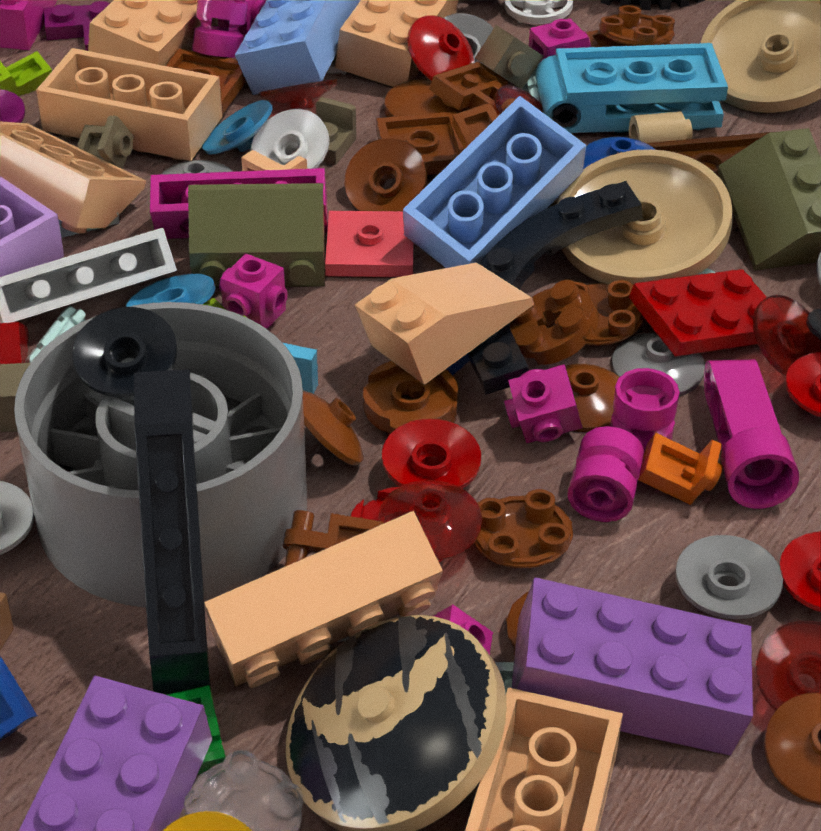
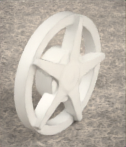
M505 0L506 12L512 18L518 20L520 24L523 22L530 24L552 23L557 19L567 17L573 8V0ZM513 6L524 8L525 10L521 12ZM564 6L561 10L557 12L553 10V8Z

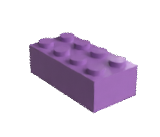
M534 577L518 618L511 688L623 713L621 732L731 756L753 718L751 626Z
M94 675L19 831H163L169 824L179 818L212 742L204 705Z

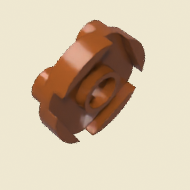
M562 280L552 288L532 296L534 305L511 321L510 329L525 361L526 358H534L538 365H548L574 355L586 344L583 336L589 331L590 327L595 332L599 324V313L586 291L578 288L572 280Z
M389 361L375 368L368 376V384L363 389V410L367 419L375 427L387 432V437L396 428L415 420L440 419L452 423L456 421L458 385L448 370H444L424 385L396 363ZM404 395H409L412 399H413V398H417V399H415V400H406V399H403L402 396H404Z

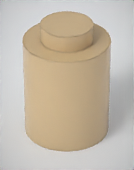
M681 111L632 115L630 118L629 138L645 143L692 139L693 136L690 119H685Z

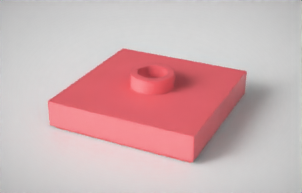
M329 211L325 276L397 278L413 275L414 243L404 235L403 212Z

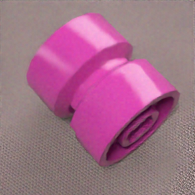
M198 0L196 18L201 21V26L194 29L192 50L206 55L236 58L235 54L244 40V35L239 32V27L246 24L248 3L241 0ZM212 18L229 20L228 28L212 26Z
M636 368L625 372L618 378L615 386L614 411L610 427L621 428L632 433L641 442L644 452L647 442L655 433L672 440L675 426L674 419L677 413L680 394L678 384L666 373L651 368Z
M605 426L587 432L581 440L576 458V467L573 469L568 488V500L580 515L594 521L611 522L626 517L631 511L644 457V449L641 442L632 433L621 428Z

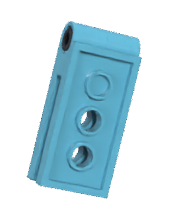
M712 43L557 48L556 55L543 59L535 70V78L544 114L570 133H626L629 131V122L632 115L678 111L683 113L685 119H690L693 130L722 127L724 113L719 101H726L728 85Z

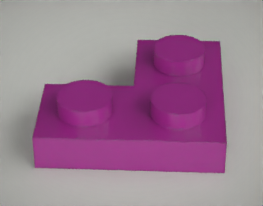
M97 1L90 5L71 6L59 4L53 8H44L47 40L84 37L85 50L88 51L90 22L110 3Z

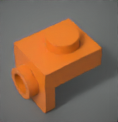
M655 433L647 442L638 480L691 505L704 489L711 491L717 484L723 469V465L718 463L722 444L712 439L701 453H698Z

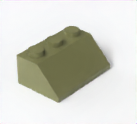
M809 128L767 133L720 164L717 170L720 179L729 192L732 212L753 269L755 271L817 263L821 252V156Z
M323 183L189 185V258L191 274L207 275L213 279L215 288H219L220 278L225 270L232 267L245 254H249L283 267L285 287L325 286Z

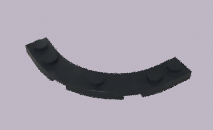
M627 181L609 184L601 189L577 197L564 198L558 204L543 210L509 232L489 251L480 265L520 290L524 282L535 271L534 263L543 254L554 255L568 245L585 237L643 219L642 204ZM510 323L467 353L485 395L509 388L508 380L520 377L529 371V367L511 332Z

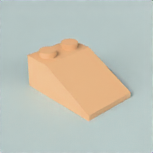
M476 262L392 278L383 285L376 287L369 295L356 303L355 307L371 345L425 385L532 307L534 302L532 297Z

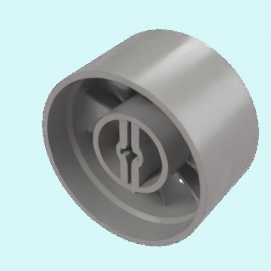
M160 302L129 306L147 309L167 321L174 332L177 343V357L172 370L190 369L204 601L206 602L263 577L278 565L287 553V550L282 545L285 530L291 528L294 511H307L303 389L300 371L292 354L273 333L240 314L218 307L184 302ZM92 317L56 337L32 360L25 370L16 392L14 406L15 422L37 533L49 560L68 580L93 595L124 605L146 607L134 426V396L111 397L92 390L79 378L73 363L72 352L76 337L81 329L94 318ZM134 358L124 359L121 363L130 362ZM70 466L71 472H67L64 468Z

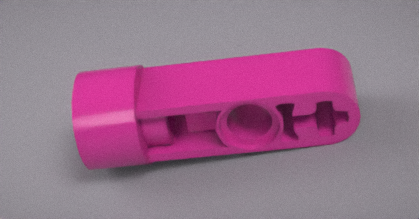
M755 359L707 361L704 369L705 397L718 441L722 444L720 461L723 465V472L731 497L738 504L753 509L769 508L782 503L796 490L799 483V471L789 442L780 430L757 361Z

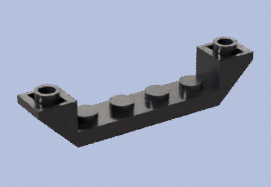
M190 369L134 373V426L148 644L153 692L168 695L208 685L211 690Z

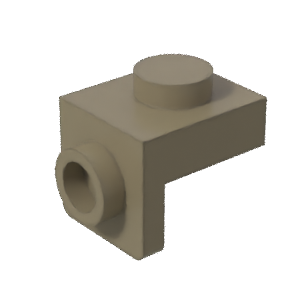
M108 116L105 126L84 125L77 147L123 169L127 156L132 151L134 136L118 116Z

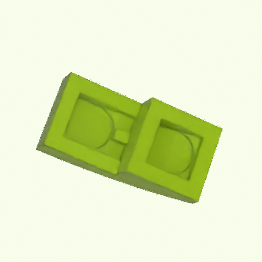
M38 51L8 67H5L0 61V89L10 91L18 96L37 90L52 72V69Z

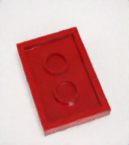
M743 269L634 283L628 297L675 357L785 340L791 329L790 323Z

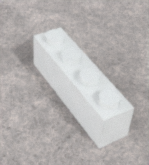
M164 228L0 277V323L19 321L177 271Z

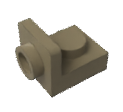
M320 97L316 102V115L324 122L329 133V147L323 162L336 165L356 140V107L352 104Z

